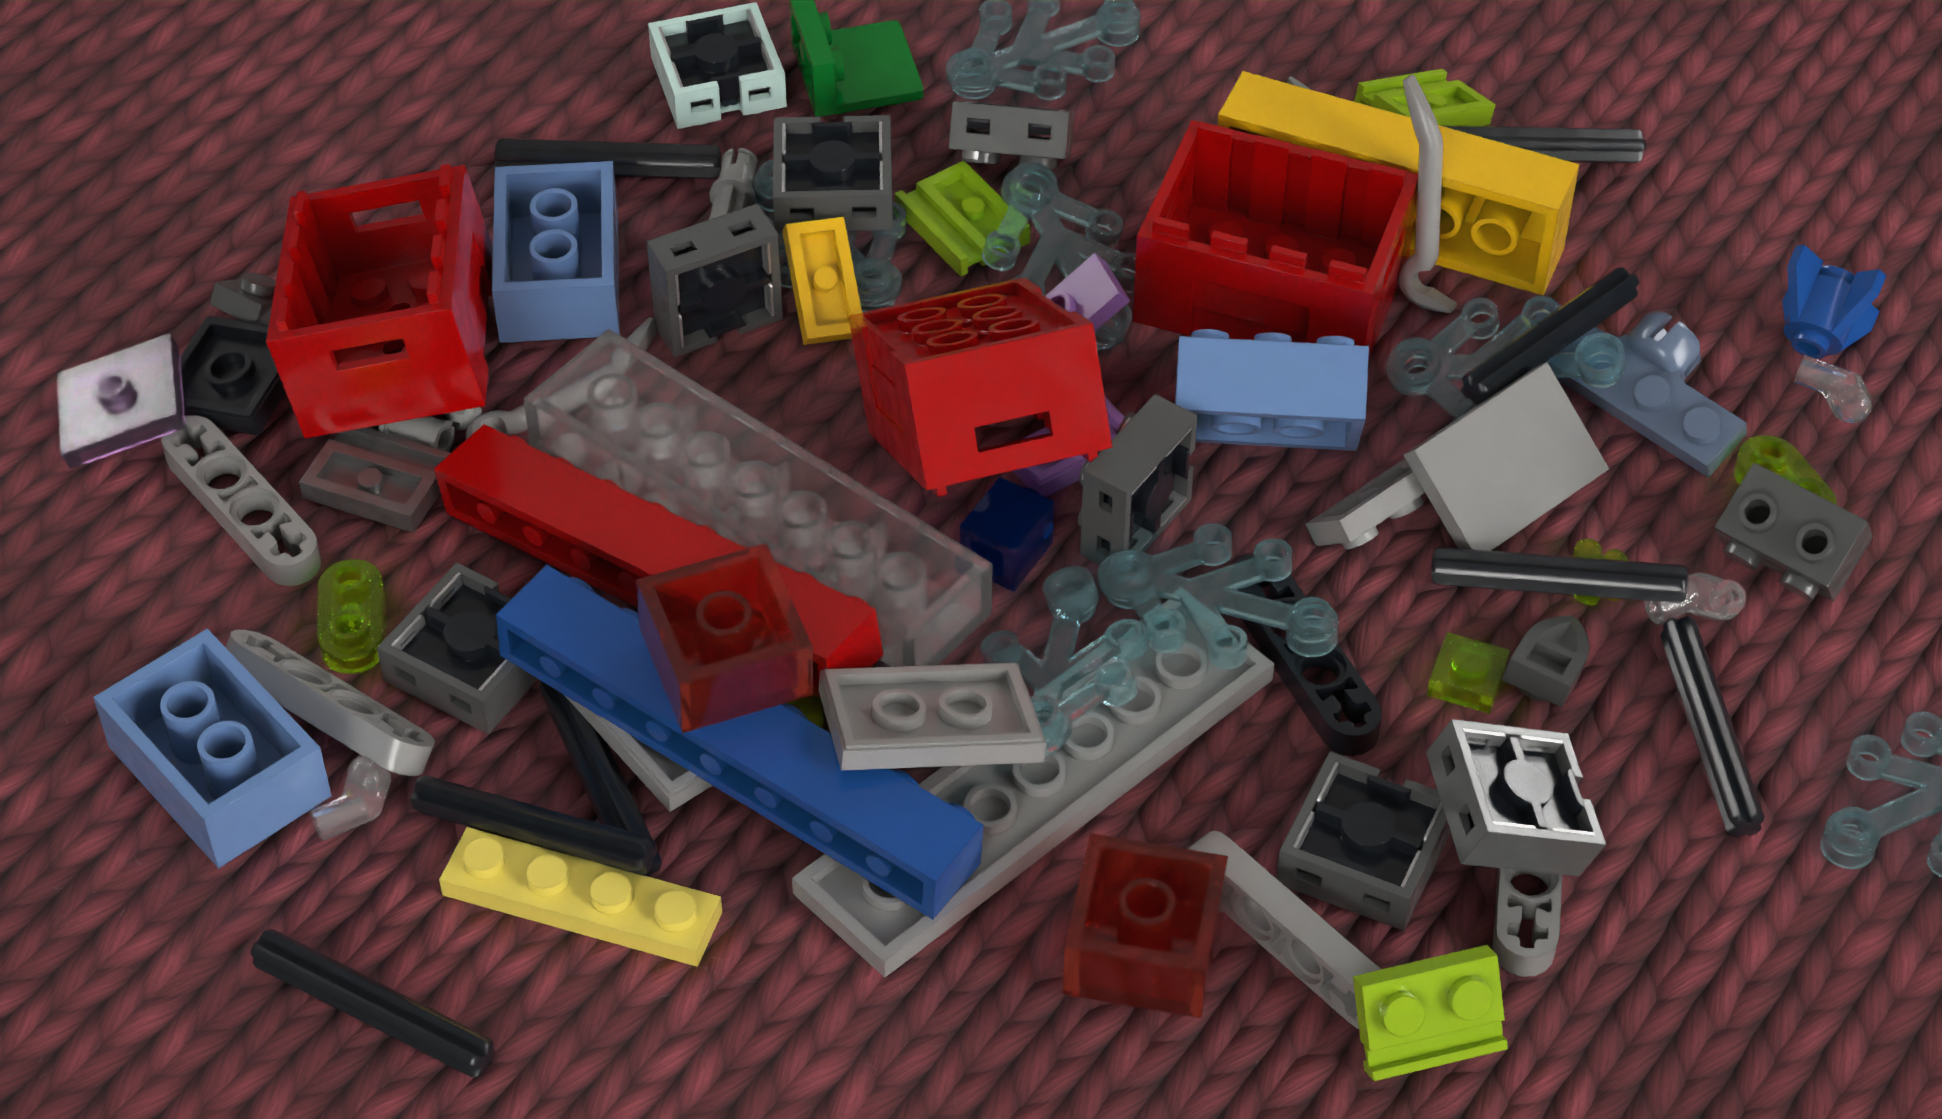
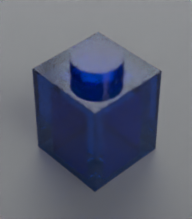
M999 477L960 524V567L1014 592L1053 543L1054 501L1042 496L1034 489L1019 486Z

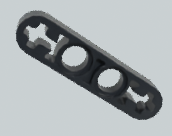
M1254 553L1238 559L1231 567L1228 596L1230 602L1266 657L1274 663V669L1322 741L1331 750L1341 755L1356 756L1365 754L1373 749L1378 742L1382 710L1379 702L1291 574L1277 558L1268 554ZM1269 586V604L1266 605V595L1261 589V587ZM1288 621L1300 625L1305 630V633L1298 638L1289 639L1276 635L1271 628L1279 622ZM1324 667L1331 670L1337 678L1329 684L1320 685L1309 682L1303 677L1302 673L1308 668ZM1343 700L1342 711L1349 721L1339 723L1341 714L1339 702ZM1363 722L1362 727L1354 726V724Z

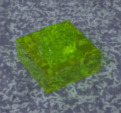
M1447 632L1429 679L1427 696L1490 714L1508 664L1510 650Z

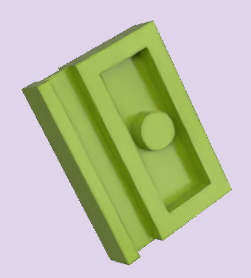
M1444 69L1359 82L1354 102L1411 117L1403 80L1409 75H1414L1432 109L1438 125H1490L1496 105L1460 80L1447 81L1446 76L1448 72Z
M961 161L917 182L916 190L906 194L903 190L895 193V211L960 277L968 274V267L977 262L984 266L1030 243L1031 226L965 161Z
M1488 945L1352 976L1360 1041L1365 1049L1364 1071L1373 1081L1508 1049L1507 1039L1503 1036L1501 1022L1505 1018L1498 956Z

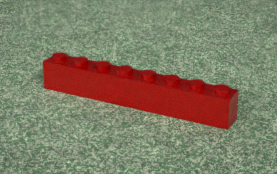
M483 424L434 468L447 514L647 613L660 606L682 630L820 697L818 690L820 670L871 668L884 655L876 609L857 596H847L820 583L806 572L794 571L769 559L764 553L755 548H746L720 536L709 526L697 525L670 512L658 502H648L621 489L615 482L609 479H600L578 469L568 460L562 457H553L528 445L518 436H509Z

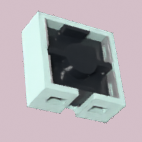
M757 2L648 23L651 58L677 129L720 121L721 113L740 110L744 116L787 107L785 72Z

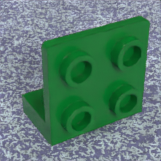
M789 0L791 46L815 117L843 114L923 99V85L898 20L831 30L827 12H818L814 0Z

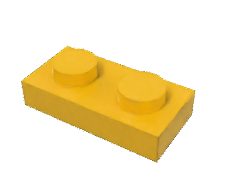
M844 217L786 224L782 233L803 345L852 339L848 316L862 313Z

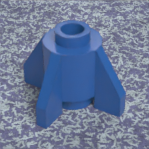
M1798 245L1795 247L1787 265L1788 289L1782 301L1785 319L1783 332L1787 339L1791 341L1793 349L1806 357L1820 359L1828 355H1836L1872 331L1880 311L1871 303L1878 297L1887 275L1880 269L1856 272V275L1837 266L1822 265L1824 261L1806 245Z

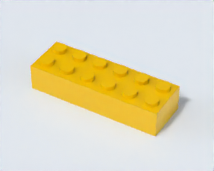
M1242 71L1218 114V126L1418 174L1419 143L1414 132L1411 117ZM1438 125L1443 139L1439 256L1435 265L1544 296L1564 251L1579 164ZM1417 202L1409 257L1415 254Z

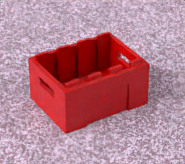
M1191 120L1137 234L1132 322L1187 336L1196 330L1214 329L1228 333L1229 339L1254 340V336L1260 333L1286 334L1292 338V342L1317 343V339L1321 337L1343 336L1353 339L1355 346H1369V362L1398 289L1402 265L1409 258L1417 202L1418 174Z
M450 164L441 165L438 170L308 194L306 190L298 191L296 196L290 197L266 343L304 439L485 406L489 368L484 357L488 301L489 297L493 296V245L466 165L451 167ZM419 201L423 214L359 226L356 225L352 215L354 212Z
M1025 277L848 316L869 434L926 490H932L938 497L947 495L946 486L1079 455L1092 462L1095 457H1098L1097 451L1113 448L1093 323L1076 311L1068 312L1042 294L1039 286ZM1032 415L1037 420L1044 419V425L1050 431L1047 434L978 449L975 434L976 427Z

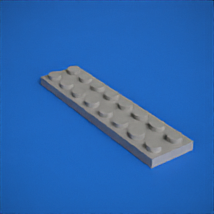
M1181 590L1032 700L1047 743L1044 762L943 766L918 784L921 788L947 803H956L963 806L978 822L984 824L981 864L934 920L826 854L792 877L793 894L885 978L1273 680L1274 663Z

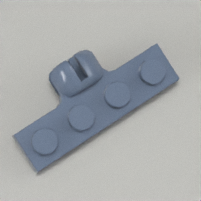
M1551 299L1517 337L1562 305ZM1655 311L1645 314L1628 334L1620 337L1608 335L1599 328L1594 327L1545 362H1548L1558 381L1708 478L1747 435V423L1684 382L1686 377L1701 362L1700 342L1695 334L1681 321L1676 323L1667 333L1664 326L1673 317L1666 312Z

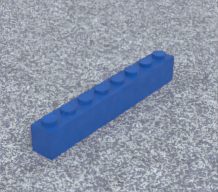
M546 565L496 614L501 657L596 715L603 717L629 733L632 737L696 774L709 784L934 920L981 864L984 824L978 822L966 808L956 803L943 801L921 788L909 774L898 769L841 771L831 733L809 721L798 708L787 703L780 704L755 689L741 674L734 671L727 672L706 660L689 643L680 639L673 640L649 626L635 611L629 608L621 609L597 595L583 580L577 577L569 578Z

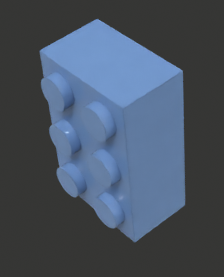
M613 161L495 167L492 295L500 343L620 336L618 206Z
M1196 330L1192 332L1191 337L1179 336L1174 404L1198 415L1196 442L1357 451L1366 421L1369 346H1355L1353 339L1343 336H1325L1318 338L1317 343L1292 342V338L1289 335L1282 333H1260L1254 336V340L1229 339V334L1220 330Z
M208 628L93 697L108 747L218 869L332 797L320 746Z

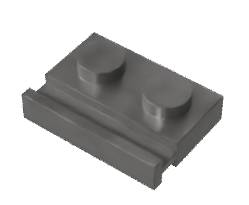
M368 427L339 432L334 440L329 439L299 481L302 498L414 533L441 493L434 468L451 453Z

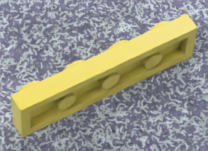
M466 827L439 879L442 896L698 967L722 914L721 896Z

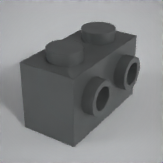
M1756 463L1752 464L1714 527L1722 543L1726 545L1723 550L1725 555L1740 565L1754 571L1758 569L1760 564L1782 574L1779 580L1780 584L1793 593L1813 601L1817 593L1833 602L1835 601L1873 538L1869 523L1865 519Z

